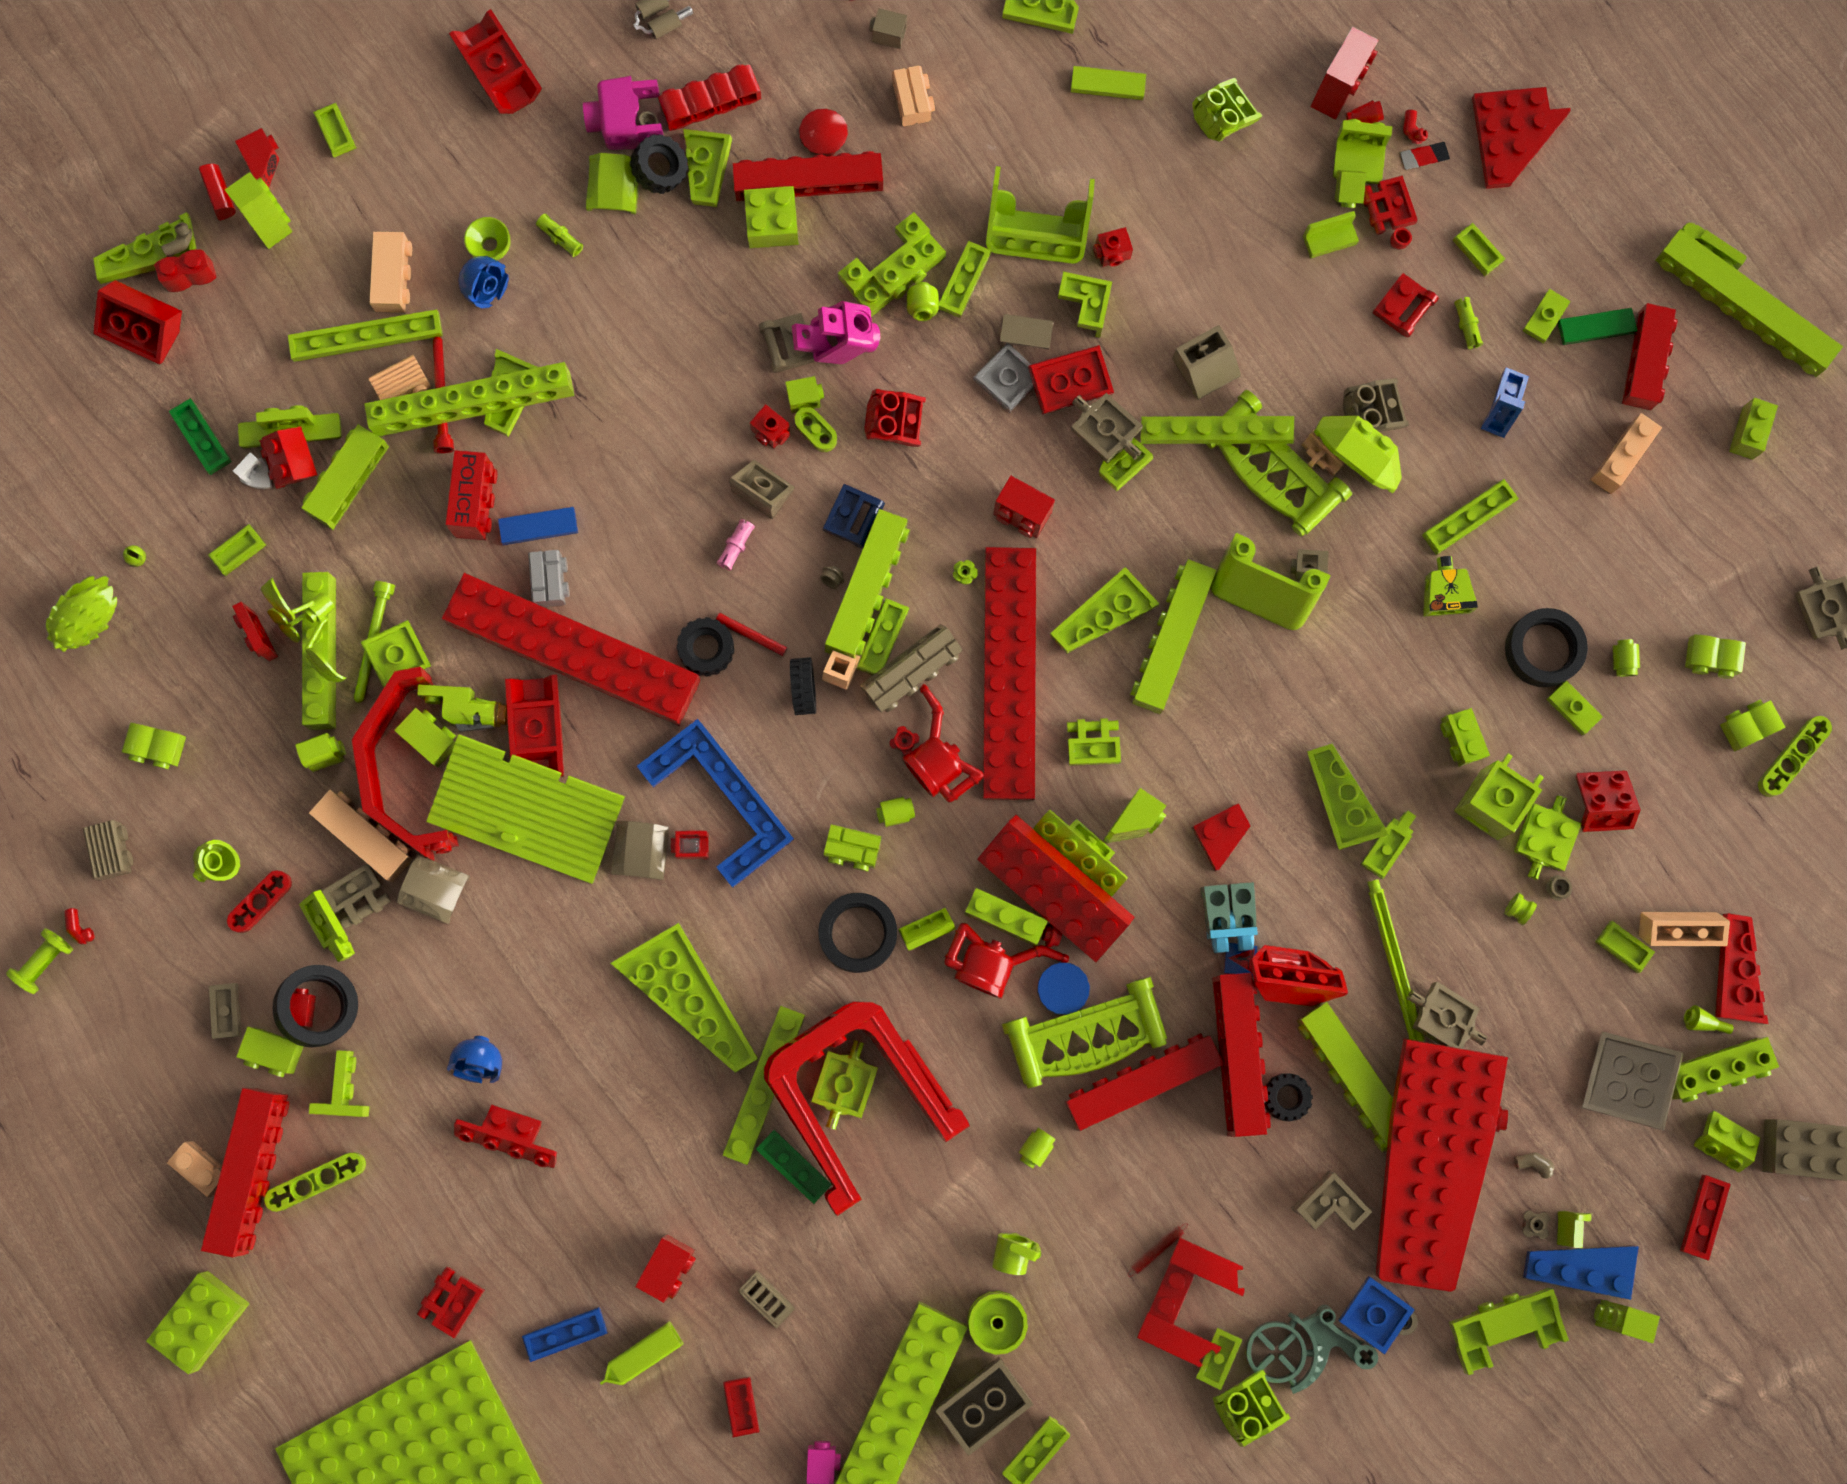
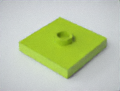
M409 620L361 642L383 688L394 671L420 666L425 670L431 667Z

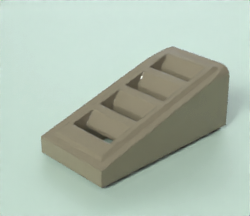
M758 1270L738 1290L776 1328L795 1310V1307ZM759 1281L762 1286L752 1295L749 1291ZM767 1289L770 1293L759 1303L757 1298ZM775 1296L778 1300L767 1311L764 1306ZM783 1304L785 1309L774 1318L771 1314Z

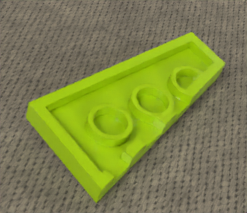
M186 212L180 215V219L171 224L167 221L159 225L158 230L148 235L143 233L135 237L136 240L126 246L121 244L94 257L96 277L99 283L104 284L156 270L154 264L166 258L161 246L175 240L177 235L175 226L179 223H186L188 228L192 230L193 236L188 248L173 256L179 257L187 251L197 249L189 214Z
M1328 744L1307 751L1338 849L1341 850L1389 835L1388 830L1334 745Z

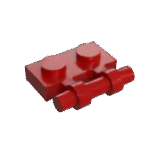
M1403 175L1380 181L1377 185L1379 192L1373 193L1370 185L1365 186L1363 204L1368 208L1370 214L1369 222L1371 227H1374L1377 235L1386 232L1385 222H1390L1392 230L1417 223L1418 219ZM1383 201L1386 212L1380 213L1377 203Z
M446 1266L442 1274H438L434 1280L435 1285L429 1295L424 1296L422 1299V1306L417 1315L426 1319L432 1311L437 1316L431 1325L452 1338H456L485 1289L464 1276H461L456 1284L452 1283L450 1280L455 1270ZM446 1290L450 1295L442 1306L437 1301L443 1291Z

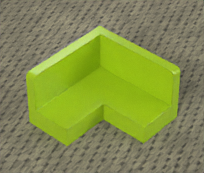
M1063 271L1058 299L1082 303L1077 327L1095 330V337L1100 338L1112 281Z

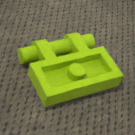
M1100 718V721L1085 722V719H1077V722H1067V732H1077L1078 738L1068 739L1069 766L1120 764V737H1109V731L1119 730L1118 720L1108 721V718ZM1100 731L1101 737L1086 738V732Z

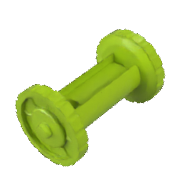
M46 928L41 932L45 941L19 971L10 968L6 972V975L15 984L31 994H36L39 990L34 982L60 952L70 954L73 951L71 945L62 937Z

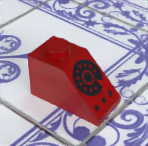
M260 128L235 142L254 178L257 180L261 177L269 188L279 162V157L275 151L279 147L272 134L267 136L264 130Z

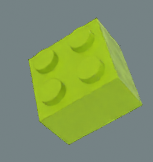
M794 186L744 190L749 249L799 245Z

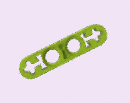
M1816 716L1809 719L1759 779L1758 789L1762 795L1773 797L1781 794L1830 735L1832 725L1828 718ZM1820 723L1822 725L1820 727L1821 732L1814 734L1813 737L1809 736L1816 729L1815 724ZM1799 740H1803L1808 744L1809 749L1806 754L1798 751L1797 743ZM1784 759L1792 762V772L1787 773L1782 769L1781 763ZM1777 776H1780L1781 778L1774 783L1776 789L1769 790L1770 784L1767 781L1774 780Z
M347 1153L282 1183L266 1193L265 1205L271 1211H283L359 1176L365 1170V1158L360 1153ZM350 1157L352 1160H358L359 1164L355 1166V1172L353 1169L341 1172L338 1166H336L338 1162L339 1167L348 1165ZM326 1168L333 1170L335 1178L330 1184H326L321 1180V1173ZM301 1180H306L310 1185L309 1192L304 1196L298 1194L296 1190L297 1183ZM290 1192L292 1197H287L281 1201L282 1206L272 1202L276 1198L275 1193L282 1195Z

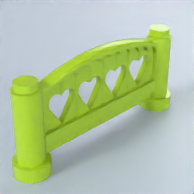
M1244 390L1237 397L1238 401L1223 416H1257L1256 413L1263 406L1252 392ZM1206 444L1211 449L1219 447L1232 470L1246 487L1267 505L1294 521V524L1291 526L1292 529L1301 537L1304 534L1307 535L1340 502H1346L1352 496V491L1341 479L1334 477L1327 484L1287 444H1251L1249 453L1246 455L1240 454L1239 448L1233 447L1232 444ZM1270 452L1268 467L1265 472H1259L1256 465H1252L1249 462V458L1253 455ZM1288 470L1285 488L1282 490L1276 489L1274 483L1267 480L1269 473ZM1306 487L1301 507H1295L1292 500L1286 499V491Z
M1151 977L1126 984L1129 995L1036 1025L1029 1026L1027 1017L1001 1024L1004 1034L1009 1036L1023 1083L1026 1084L1027 1089L1042 1085L1041 1079L1043 1077L1077 1075L1104 1068L1131 1055L1145 1044H1151L1152 1048L1166 1045L1167 1035L1151 989L1154 987ZM1122 1015L1138 1028V1034L1135 1037L1128 1035L1125 1040H1120L1117 1037ZM1097 1023L1112 1034L1114 1038L1112 1044L1106 1045L1103 1043L1100 1048L1093 1046L1092 1040ZM1072 1031L1088 1043L1089 1049L1087 1052H1078L1076 1056L1068 1054L1067 1049ZM1047 1039L1063 1051L1064 1057L1062 1060H1053L1051 1064H1045L1042 1061Z

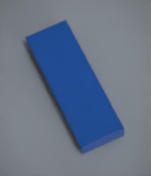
M574 507L498 519L502 545L578 533Z
M598 1307L522 1336L529 1360L532 1362L608 1334V1330L601 1309Z

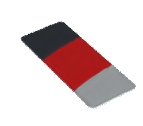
M1445 142L1400 153L1406 170L1450 159Z

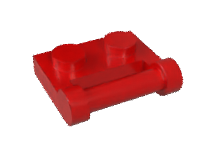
M1402 273L1372 313L1404 337H1410L1414 332V326L1428 308L1436 304L1439 298L1434 292L1426 290L1409 276ZM1417 296L1422 300L1407 321L1402 322L1399 318Z

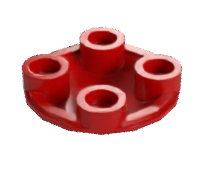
M827 108L816 109L808 113L803 118L799 127L801 143L811 152L825 155L826 157L833 156L845 144L848 136L847 124L844 118L836 111Z

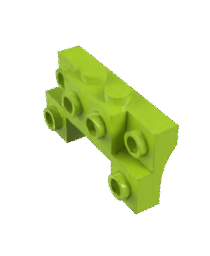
M915 212L895 227V233L905 244L872 271H869L858 258H855L838 272V279L850 291L857 302L870 308L871 317L896 298L898 300L903 297L908 287L913 283L921 282L929 270L946 258V251L932 237L930 229Z
M1546 1288L1526 1296L1512 1293L1502 1297L1503 1301L1493 1304L1492 1301L1482 1303L1477 1306L1478 1310L1471 1312L1470 1315L1450 1321L1449 1325L1457 1345L1455 1348L1464 1373L1472 1375L1475 1370L1484 1367H1494L1487 1346L1490 1347L1533 1331L1539 1348L1542 1349L1549 1348L1548 1345L1559 1341H1569L1554 1289Z

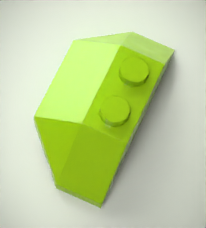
M1323 416L1313 432L1321 438L1332 454L1372 485L1394 493L1402 478L1398 446L1389 437L1383 436L1374 429L1371 423L1359 416Z

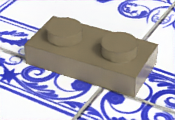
M238 983L209 986L212 1039L240 1037L241 1019Z

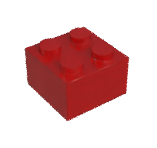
M1010 475L996 499L993 515L996 516L1000 523L1007 526L1011 524L1017 527L1018 532L1028 538L1032 536L1038 538L1052 514L1055 499Z
M668 1234L662 1237L635 1287L663 1303L669 1298L673 1299L683 1284L679 1280L682 1273L685 1275L687 1272L689 1273L696 1260L692 1256L695 1249Z

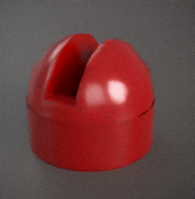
M1402 227L1397 228L1390 237L1391 246L1397 250L1406 248L1412 241L1410 231Z

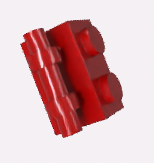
M301 426L278 430L259 440L262 447L260 453L262 458L266 459L270 471L268 472L269 479L273 480L276 489L317 476Z

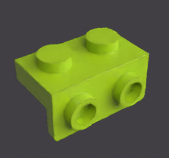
M1712 1111L1707 1117L1703 1135L1695 1140L1694 1146L1725 1164L1730 1169L1741 1172L1755 1161L1760 1137L1718 1112Z

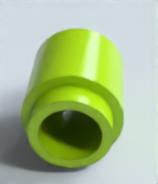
M1633 639L1618 640L1617 645L1612 646L1613 669L1616 671L1617 677L1637 676L1638 669H1640L1639 644H1634Z
M899 797L880 802V808H876L879 824L884 823L885 827L910 822V819L915 818L911 798Z
M1038 1127L1035 1133L1031 1132L1018 1153L1022 1155L1020 1161L1032 1169L1035 1165L1041 1167L1054 1148L1052 1144L1056 1139Z

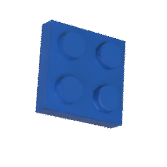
M1368 1276L1338 1321L1378 1351L1385 1354L1415 1309Z

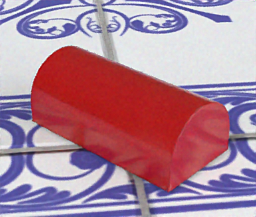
M205 164L199 166L198 169L217 219L222 221L232 217L236 213L233 201L225 191L227 185L219 165Z

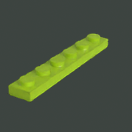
M436 309L288 335L291 359L293 362L430 339L436 336L442 337L443 333L440 315Z
M1294 416L1141 417V424L1143 425L1141 444H1294Z
M780 1006L722 1156L748 1165L775 1096L764 1080V1066L768 1057L778 1048L798 1036L805 1018L804 1014Z

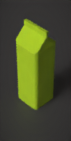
M670 1321L609 1361L605 1379L600 1384L608 1382L624 1385L684 1345Z

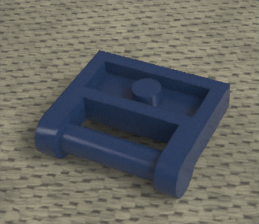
M843 484L823 527V531L863 549L879 509L883 510L885 502ZM865 503L870 508L856 535L851 533V530Z

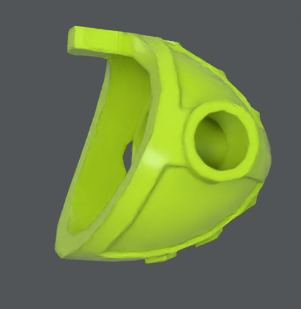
M214 839L198 846L193 854L195 871L192 875L199 882H205L206 880L225 881L232 879L239 871L240 859L238 854L229 844L222 840Z

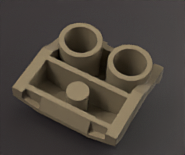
M1397 378L1376 380L1348 387L1344 390L1343 410L1345 416H1359L1371 423L1378 432L1397 430L1409 426V422L1404 416L1397 388Z
M616 821V839L611 874L664 880L669 827L633 821Z
M418 855L411 864L403 881L397 903L449 924L459 896L470 876Z

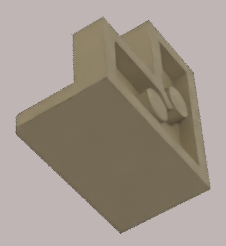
M1329 1171L1291 1208L1295 1213H1299L1315 1230L1333 1212L1352 1231L1372 1213L1335 1172Z

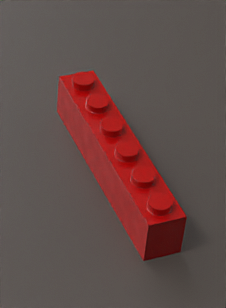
M866 151L856 155L840 153L837 156L826 157L819 154L814 155L812 158L792 156L784 160L766 158L763 161L741 160L738 163H733L736 201H745L744 190L794 186L795 197L883 191L881 153Z
M1202 1033L1187 1039L1189 1044L1179 1048L1178 1044L1163 1050L1165 1055L1158 1059L1152 1055L1141 1060V1066L1134 1070L1128 1066L1117 1071L1118 1077L1108 1081L1107 1077L1092 1083L1094 1088L1084 1092L1083 1088L1068 1094L1070 1099L1065 1101V1104L1077 1130L1082 1131L1224 1065L1211 1036L1203 1037Z

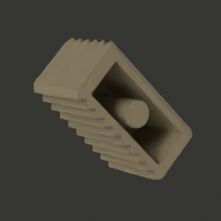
M110 820L83 828L93 879L102 881L132 872L130 867L133 865V857L131 852L126 849L125 841L128 840V833L124 825Z

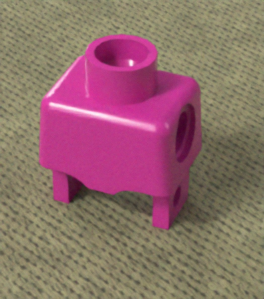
M631 76L602 80L597 85L598 101L583 102V114L587 133L602 131L605 145L609 150L635 149L650 135L662 134L664 136L661 123L638 126L635 123L639 110L638 100L658 98L660 96L657 79L632 82Z
M840 301L830 307L819 308L818 316L812 319L810 325L798 323L792 325L794 350L813 352L815 362L845 364L864 352H874L880 341V330L877 324L872 323L870 308L866 305ZM827 335L835 336L838 345L832 347L827 340Z

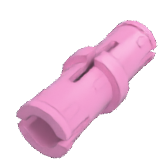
M740 519L733 535L727 538V545L719 560H717V564L724 569L726 566L728 571L732 570V566L740 552H744L746 548L745 543L755 528L749 521H746L745 524L744 519Z

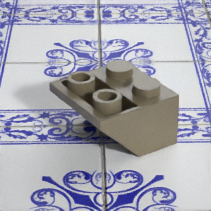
M1220 325L1176 348L1172 358L1197 400L1241 376L1233 347Z

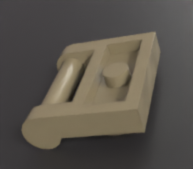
M802 313L774 321H764L759 324L760 332L764 334L772 359L771 368L774 373L815 362L813 352L794 350L792 325L795 323L805 325ZM774 331H781L789 359L784 360L781 358Z

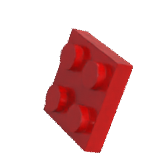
M242 601L233 605L232 607L236 613L233 615V619L239 629H244L247 635L244 641L251 652L255 651L258 657L262 656L268 661L277 658L278 655L257 613Z

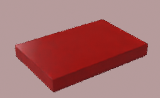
M1100 345L1028 366L1042 415L1075 406L1072 402L1079 395L1088 402L1101 398L1105 393L1108 395L1114 394Z

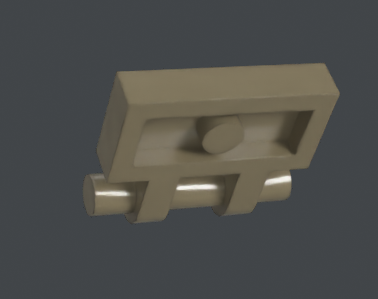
M368 864L363 865L322 890L334 913L338 914L344 909L347 912L348 916L340 920L344 929L353 924L355 926L363 922V918L373 912H380L384 909L383 906L391 902L387 893L378 898L374 894V891L381 888L382 884L372 867ZM366 897L369 903L356 910L353 904Z

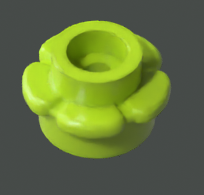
M958 561L954 565L953 578L957 582L967 585L972 583L973 579H976L978 571L972 561Z

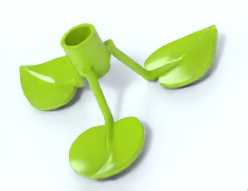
M273 578L269 579L261 587L262 594L273 606V608L267 611L269 617L278 624L279 629L290 640L296 643L301 640V637L294 629V625L304 618H307L311 623L319 622L305 647V651L308 654L306 658L313 668L326 680L337 683L344 681L347 677L338 674L312 648L322 626L328 621L325 616L335 609L333 602L325 594L320 593L306 604L290 610L279 593ZM304 610L303 614L295 618L294 614Z

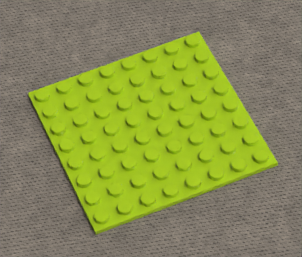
M471 1340L275 1448L292 1484H542Z

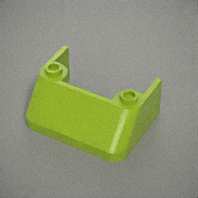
M996 166L986 237L987 248L995 254L1070 264L1081 261L1085 254L1094 198L1095 179L1090 178L1086 201H1071L1065 208L1064 217L1015 210V196L1009 191L998 190L1001 167Z

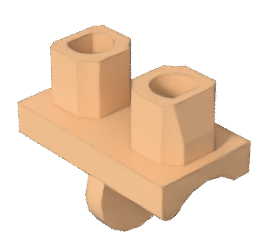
M1313 431L1301 444L1307 450L1306 453L1312 458L1308 463L1311 468L1318 464L1323 470L1326 469L1334 476L1345 464L1332 454L1321 438Z

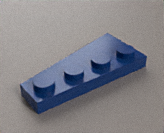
M1639 1246L1527 1251L1523 1278L1631 1300Z

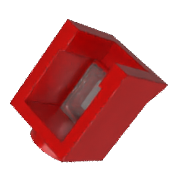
M707 830L675 831V838H671V853H675L677 859H709V833Z

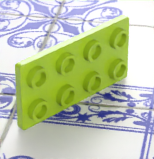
M1048 810L1034 826L1033 829L1111 897L1128 879L1122 871L1109 861L1115 852L1078 819L1069 826L1052 810Z

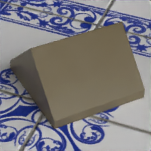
M755 460L751 461L729 480L731 491L771 519L775 517L795 489L794 486Z

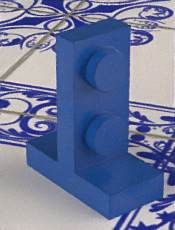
M1507 367L1504 369L1491 409L1484 419L1481 429L1503 438L1506 436L1524 408L1525 401H1522L1529 376Z

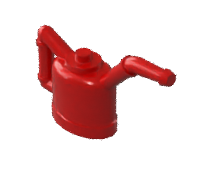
M923 684L919 688L920 693L924 695L932 708L930 737L911 753L902 757V760L911 774L931 797H935L940 793L947 802H953L958 800V797L971 787L977 785L983 779L984 774L978 768L960 759L957 754L960 750L956 744L950 745L947 741L943 743L940 740L942 716L944 715L943 707L931 693L929 687ZM962 772L969 775L968 778L952 790L947 786L958 778Z
M961 923L958 929L955 930L956 934L948 953L945 954L944 963L947 967L957 971L954 977L955 980L980 992L1002 999L1014 966L1041 956L1067 963L1069 955L1043 945H1034L1030 949L1008 956L1005 954L1006 950L1001 948V942L992 940L991 943L984 942L967 923ZM967 938L971 944H969L963 960L959 961L957 956L964 939Z

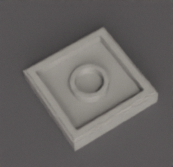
M1009 343L973 377V380L1009 413L1034 388L1028 366L1032 364Z

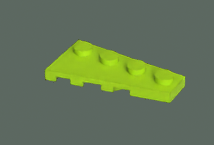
M1125 567L1054 629L1050 636L1068 654L1158 607L1159 603Z

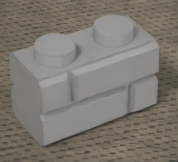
M559 550L529 552L532 602L542 607L566 605L565 597L570 596L569 584L564 582L563 573L568 572L566 557H562Z

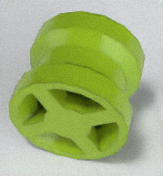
M1518 892L1507 905L1504 914L1508 917H1515L1519 924L1524 925L1533 915L1537 904L1533 901L1528 902Z

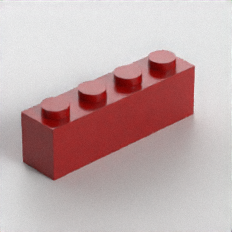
M1646 303L1638 312L1636 323L1638 331L1634 334L1622 404L1652 410L1663 401L1665 389L1662 388L1663 380L1667 378L1669 372V365H1666L1667 358L1673 350L1671 336L1675 332L1678 320L1675 319L1676 309Z

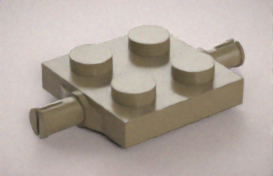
M1105 393L1097 402L1091 405L1083 400L1080 395L1077 396V399H1074L1072 404L1082 411V415L1071 426V431L1106 463L1123 450L1134 460L1137 459V456H1140L1142 451L1131 442L1142 430L1143 425L1111 396Z
M1814 567L1808 570L1814 584L1808 589L1795 593L1796 599L1813 640L1826 636H1836L1841 650L1846 649V576L1835 580H1824L1820 567Z
M1439 982L1431 984L1425 997L1414 990L1409 992L1407 1000L1419 1006V1014L1412 1027L1439 1045L1462 1049L1468 1039H1472L1481 1046L1486 1042L1487 1036L1475 1029V1019L1480 1010L1479 1007Z

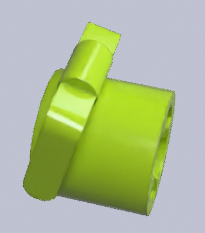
M1000 1233L997 1237L992 1267L997 1271L1007 1274L1025 1275L1029 1260L1036 1262L1041 1257V1248L1038 1243L1017 1233Z

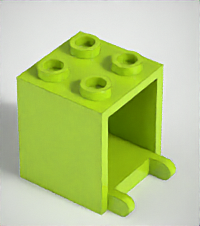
M1509 753L1506 754L1502 762L1497 760L1480 770L1454 810L1455 813L1496 840L1515 833L1541 793L1542 789L1538 786L1544 778L1538 774L1534 781L1530 782L1509 768L1507 765L1513 757Z

